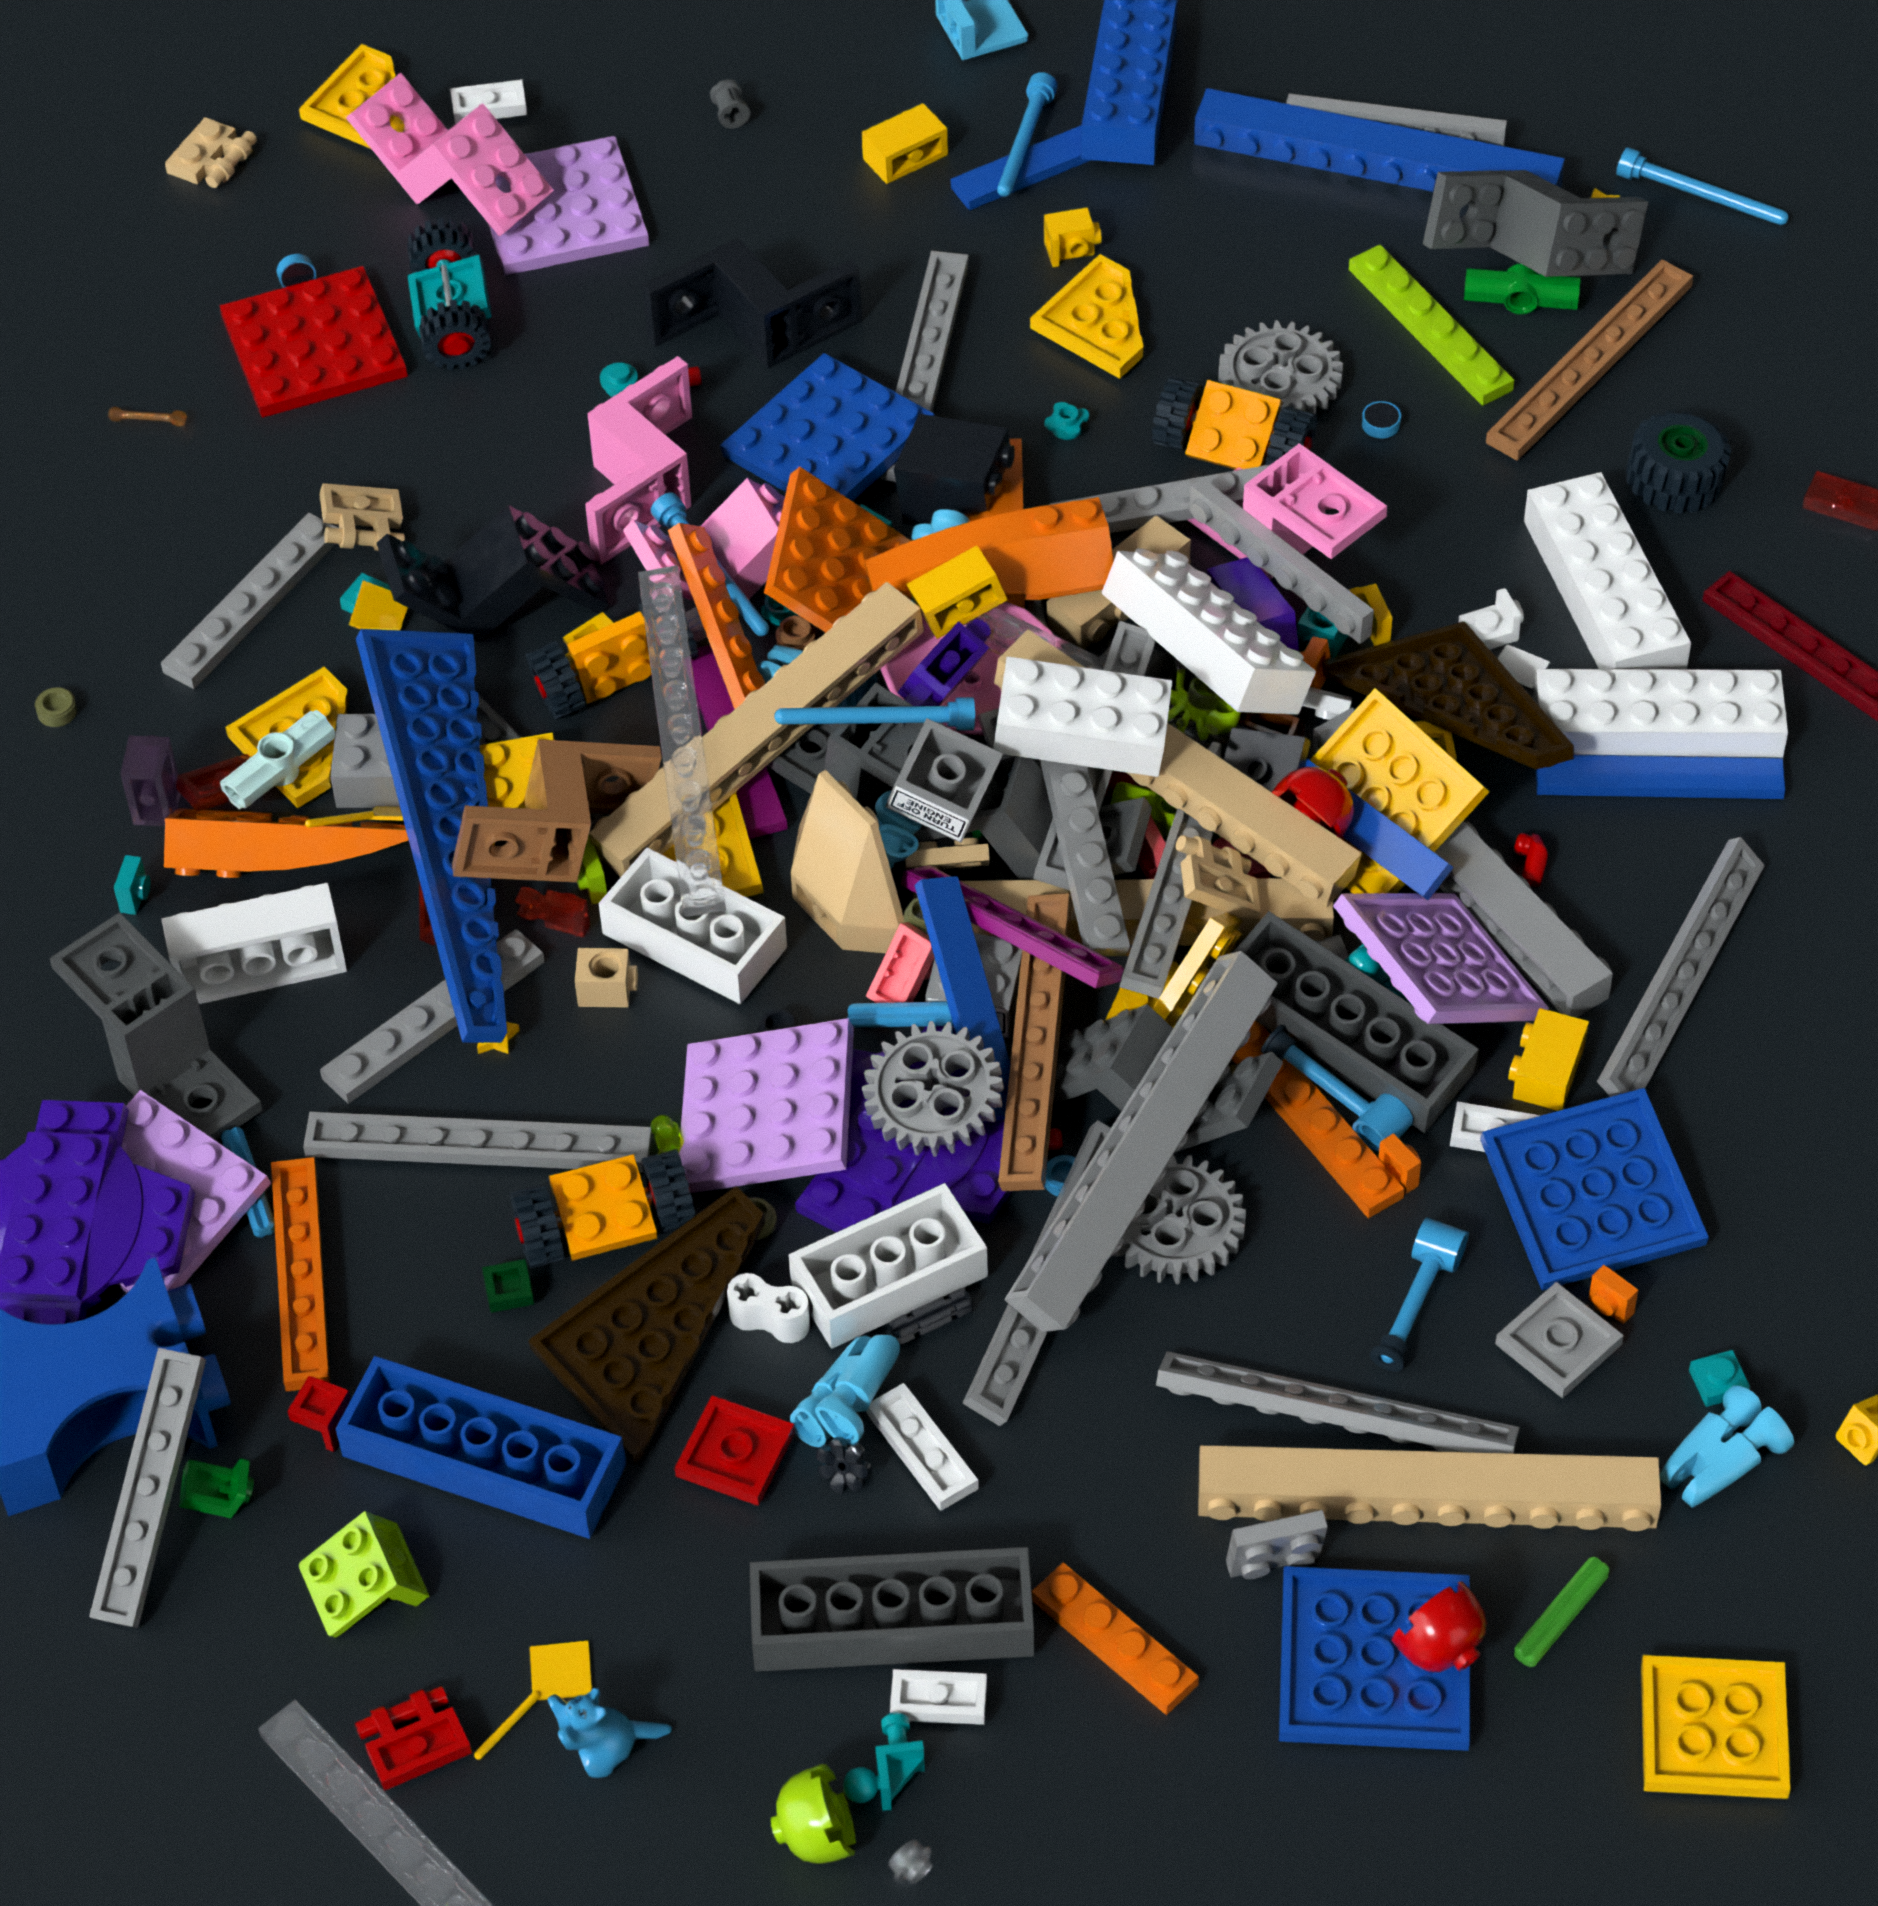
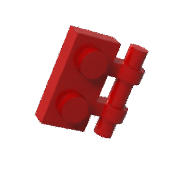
M442 1686L426 1693L423 1689L409 1694V1700L385 1709L384 1706L378 1707L370 1711L371 1716L355 1722V1727L361 1740L377 1733L380 1735V1738L366 1743L365 1746L384 1791L472 1754L470 1743L453 1707L436 1714L433 1709L449 1703ZM418 1716L420 1721L395 1731L394 1726Z

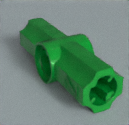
M1522 264L1511 266L1507 272L1467 268L1464 300L1504 304L1507 310L1515 314H1528L1535 310L1536 307L1577 310L1580 278L1566 276L1545 277Z

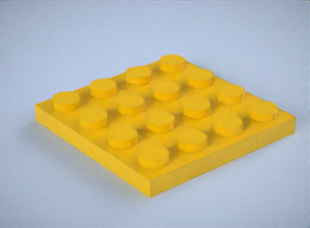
M1376 688L1310 759L1311 762L1326 771L1333 769L1339 772L1346 779V787L1433 852L1443 844L1490 792ZM1341 838L1362 853L1356 875L1346 886L1352 894L1398 893L1405 885L1404 882L1345 838Z

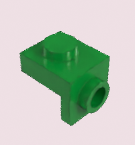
M240 1458L234 1468L230 1469L189 1459L183 1467L179 1507L232 1519L241 1504H247L252 1495L254 1478L248 1476L250 1461Z

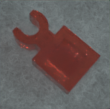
M521 887L515 899L516 903L521 904L517 912L519 917L527 920L542 919L545 921L546 928L584 938L590 926L587 900L579 898L574 894L548 890L544 896L535 889Z

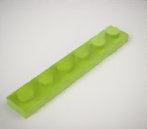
M1380 244L1349 259V270L1482 406L1513 391L1514 379Z

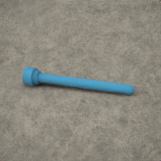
M1035 73L1029 80L1026 88L1029 104L997 187L1000 196L1007 197L1011 194L1042 108L1052 102L1058 88L1057 81L1047 73Z
M1629 147L1625 148L1618 163L1616 175L1632 180L1633 177L1640 179L1643 176L1778 225L1786 224L1789 219L1788 213L1784 210L1647 162L1646 157L1641 156L1642 153Z
M673 492L660 496L651 506V514L661 526L671 529L678 523L689 524L686 520V507ZM717 560L719 567L724 572L725 584L731 600L736 605L739 614L756 635L765 636L769 631L768 623Z
M956 697L955 702H948L947 706L780 708L775 712L774 718L781 725L924 723L926 718L936 723H947L948 727H956V731H973L975 727V702L973 697Z

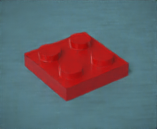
M712 1395L675 1466L676 1477L759 1506L795 1434L794 1424Z

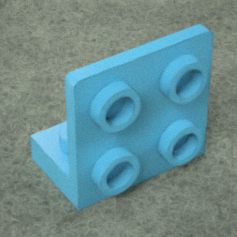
M936 0V16L962 60L1028 41V34L1008 0Z

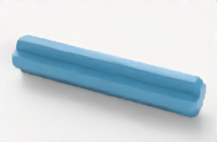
M947 1001L852 1003L848 1007L847 1018L856 1028L911 1027L913 1024L920 1027L928 1026L929 1021H933L935 1026H945L947 1022H951L952 1026H954Z
M234 1127L231 1130L223 1131L221 1134L223 1146L256 1168L243 1130L239 1127ZM263 1192L246 1212L253 1234L258 1238L272 1235L275 1232L274 1217L266 1194Z

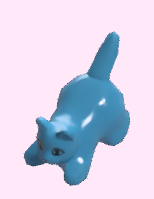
M594 1688L587 1694L577 1696L568 1702L556 1694L548 1697V1703L559 1724L558 1736L562 1744L568 1750H578L586 1772L593 1778L610 1775L618 1764L629 1757L635 1740L657 1739L669 1735L672 1727L662 1723L629 1720L625 1714L614 1708L599 1706V1688Z

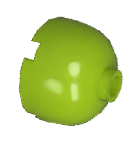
M827 1764L817 1765L792 1776L782 1786L776 1801L777 1815L771 1817V1827L777 1842L780 1845L787 1843L791 1852L805 1862L823 1864L839 1861L855 1854V1851L848 1847L856 1843L850 1810L844 1793L835 1794L832 1791L828 1782L837 1780Z

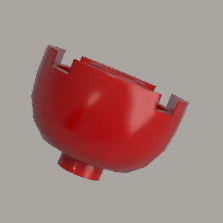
M1302 767L1286 775L1272 791L1273 794L1340 839L1352 822L1355 809L1352 796L1346 787V779L1336 770L1328 769L1326 771L1318 767Z
M1463 1581L1458 1582L1457 1593L1450 1586L1442 1590L1408 1618L1414 1626L1406 1635L1399 1628L1391 1639L1401 1653L1416 1667L1428 1672H1443L1455 1666L1461 1672L1480 1657L1481 1653L1476 1647L1486 1634L1487 1620L1484 1609L1476 1596Z

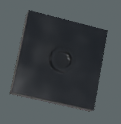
M1232 728L1224 761L1272 792L1286 775L1294 770L1305 767L1311 741L1306 737Z

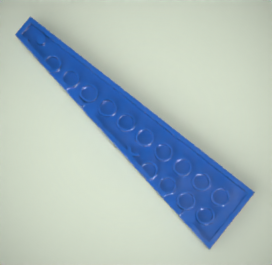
M360 629L356 642L462 1043H502L507 1034L504 989L501 982V957L497 954L496 945L499 930L498 922H494L495 889H492L491 878L453 877L452 862L465 805L488 807L486 782L483 776L485 772L484 756L480 753L479 745L482 731L481 723L477 721L476 709L479 705V696L474 686L476 661L473 634Z

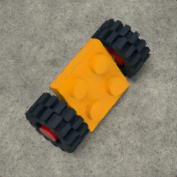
M1170 376L1168 382L1164 385V391H1161L1160 402L1156 406L1157 413L1153 419L1155 424L1152 428V441L1158 445L1186 451L1185 455L1190 458L1231 469H1237L1238 467L1248 469L1264 466L1265 461L1266 465L1274 463L1299 443L1311 451V448L1314 447L1315 441L1313 440L1316 436L1317 429L1315 428L1318 420L1317 415L1287 406L1283 407L1282 412H1280L1283 402L1278 398L1207 380L1205 389H1203V384Z
M669 590L639 603V612L568 643L567 646L572 665H570L567 657L565 658L562 648H560L556 641L525 655L529 670L534 677L533 680L541 697L544 699L547 709H549L550 714L555 720L584 708L586 705L584 699L589 704L635 682L643 681L659 672L653 646L656 648L657 654L661 657L667 669L698 656L697 644L693 639L692 631L689 629V623L685 619L681 607L678 606L676 598L673 597Z
M675 1149L642 1158L646 1188L643 1187L634 1154L549 1176V1181L558 1211H553V1205L545 1184L510 1192L515 1224L529 1268L532 1269L564 1260L559 1229L564 1231L573 1261L657 1239V1231L649 1206H651L654 1212V1218L661 1234L676 1231L695 1217L688 1180L685 1176V1170L678 1151Z

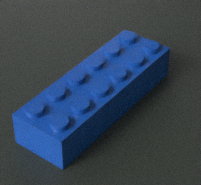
M1104 0L1082 120L1081 159L1154 165L1177 29L1178 0Z
M374 1356L336 1427L342 1457L588 1539L591 1538L626 1466L621 1436Z

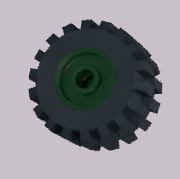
M1666 411L1665 415L1657 413L1651 415L1650 420L1645 419L1640 423V427L1636 429L1626 467V480L1628 485L1633 486L1632 492L1636 496L1643 497L1644 503L1649 506L1654 504L1658 506L1657 509L1662 511L1669 509L1673 510L1674 513H1682L1683 510H1688L1692 513L1698 511L1699 506L1703 508L1710 506L1712 500H1716L1719 497L1730 460L1731 447L1730 444H1727L1728 438L1725 433L1719 432L1720 427L1714 422H1706L1707 418L1698 415V417L1690 415L1691 412L1682 411V414L1675 413V411Z

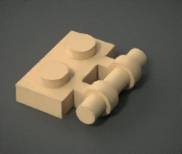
M204 117L165 162L167 173L197 185L207 176L205 178L206 183L212 188H217L222 181H228L234 174V167L237 163L245 161L252 153V146L256 143L257 137L250 131H246L241 137H237L235 128Z
M322 484L319 495L323 523L339 524V528L326 527L324 534L325 543L339 544L340 548L353 549L354 545L372 546L375 551H379L376 543L387 533L401 541L405 540L403 533L390 532L389 529H400L403 520L398 489ZM355 525L373 527V531L356 530Z
M1181 835L1177 839L1176 850L1185 853L1187 856L1180 862L1185 898L1249 921L1261 913L1257 879L1247 875L1251 869V860L1242 857L1238 850L1229 847L1220 849L1212 846L1208 839L1200 836L1190 838Z
M964 838L962 843L954 840V847L938 848L937 842H919L917 850L905 859L906 871L928 865L939 870L959 868V871L972 870V867L988 866L990 861L988 844H979L978 838Z

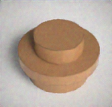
M801 616L785 618L776 630L777 645L804 650L811 641L815 640L813 626Z

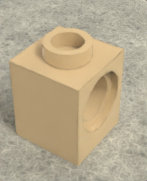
M578 948L575 972L578 1007H628L630 991H637L638 967L630 965L628 949Z

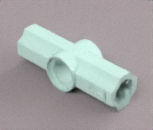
M315 710L309 711L283 733L275 732L264 736L258 743V752L220 781L222 791L238 809H246L272 787L285 786L294 782L299 774L298 767L335 738L334 728L330 725L326 716Z

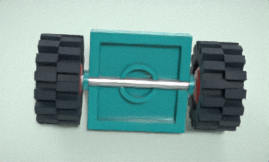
M437 218L438 224H432L431 220L424 222V229L420 225L414 228L415 234L410 233L408 237L409 242H407L411 273L413 272V274L407 276L415 329L421 338L423 354L426 355V359L430 363L434 361L435 366L439 368L445 363L447 370H453L454 365L458 364L460 369H466L467 362H470L472 366L478 363L477 357L484 359L486 350L489 351L490 335L486 319L492 318L484 266L480 256L476 255L473 234L470 229L467 230L464 223L461 222L457 226L456 220L451 218L448 224L444 223V218Z

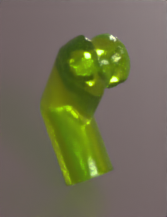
M668 1115L657 1116L650 1125L659 1149L657 1154L676 1149L679 1155L684 1144L677 1122L672 1121Z

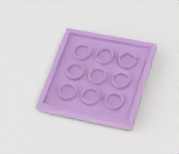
M615 136L525 154L554 191L501 236H498L489 225L504 276L649 246L648 234ZM496 176L497 187L502 192L509 193L510 184L507 179L502 176Z
M1418 893L1341 894L1333 905L1344 919L1345 926L1357 935L1367 948L1368 955L1381 965L1391 978L1392 985L1405 995L1413 1005L1416 1015L1427 1024L1535 1021L1539 1008L1549 1009L1455 893H1434L1429 900H1426Z
M849 1018L687 1044L679 1155L688 1180L690 1193L846 1170L854 1027Z
M140 1090L126 1105L129 1109L122 1148L134 1164L189 1184L196 1192L180 1272L163 1277L166 1289L170 1290L185 1284L268 1188L271 1182L267 1175ZM123 1283L114 1284L126 1293L134 1286L125 1287Z

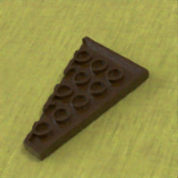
M1465 621L1322 661L1323 675L1327 679L1366 696L1376 688L1399 710L1536 770L1552 767L1558 763L1574 759V745Z
M737 1186L528 1340L530 1349L595 1421L606 1432L622 1437L624 1452L635 1464L643 1458L727 1297L728 1284L733 1278L738 1276L765 1224L764 1213Z

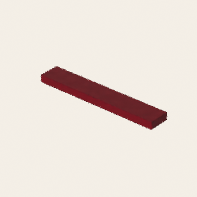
M1730 570L1704 591L1703 602L1878 721V671Z

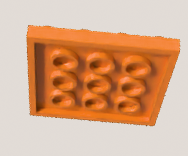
M799 467L790 473L764 593L826 633L832 628L838 618L848 615L872 591L865 569V560L908 543L911 540L802 467Z

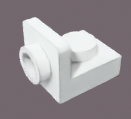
M1506 588L1497 590L1495 605L1460 615L1459 622L1465 621L1490 650L1519 640L1520 624L1524 621V614L1520 603L1517 600H1512Z

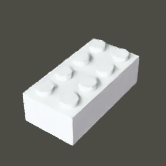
M1007 656L993 749L1004 755L1158 777L1165 746L1172 680Z
M647 847L599 902L602 933L740 1005L787 948L784 916Z
M328 883L314 886L308 885L296 890L273 895L266 894L259 898L225 903L217 907L194 912H183L175 916L161 918L170 963L195 988L199 1004L347 972Z
M945 1183L789 1254L791 1284L803 1290L807 1295L809 1313L831 1349L889 1323L903 1314H908L910 1311L929 1302L945 1297L955 1290L988 1277L987 1247Z

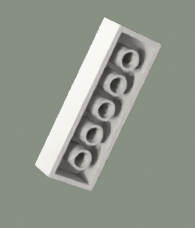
M1599 472L1529 489L1527 491L1524 523L1598 668L1687 670L1691 641L1603 474Z
M1141 548L1136 549L1135 552H1117L1102 590V594L1138 626L1147 629L1149 635L1237 712L1299 714L1316 673L1312 667L1303 661L1304 657L1301 653L1284 645L1279 640L1280 636L1276 632L1264 628L1258 623L1255 614L1238 606L1233 601L1234 597L1230 593L1220 590L1210 582L1211 577L1192 567L1185 555L1176 551L1158 554Z
M1536 669L1533 700L1574 745V755L1783 759L1788 729L1781 670Z

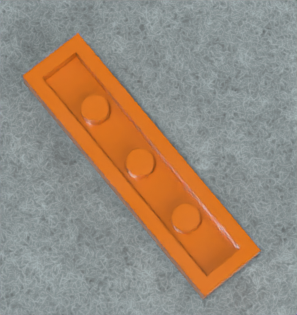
M1064 1562L1031 1591L1032 1601L1165 1715H1168L1198 1686L1199 1676Z

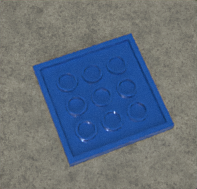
M823 353L720 445L723 457L784 492L787 490L790 473L802 467L851 501H854L897 462L918 415L935 416V414Z
M1645 1088L1483 1131L1481 1134V1144L1542 1291L1549 1289L1555 1282L1564 1285L1590 1278L1603 1264L1612 1271L1707 1244L1709 1236Z
M1284 1566L1279 1741L1468 1751L1470 1743V1666L1461 1672L1455 1666L1443 1672L1425 1671L1416 1667L1407 1659L1391 1639L1399 1628L1406 1635L1414 1626L1408 1618L1442 1590L1450 1586L1457 1593L1458 1582L1463 1581L1470 1589L1469 1575Z

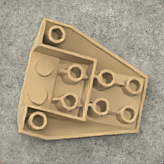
M826 770L818 774L799 825L791 868L792 897L842 950L886 953L900 923H904V915L880 834L878 819L869 807H862L853 798L852 792L843 781L837 782Z

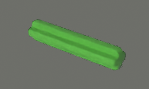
M1597 1557L1587 1559L1515 1646L1514 1656L1518 1661L1527 1667H1533L1539 1662L1606 1581L1610 1570L1606 1563L1601 1562Z

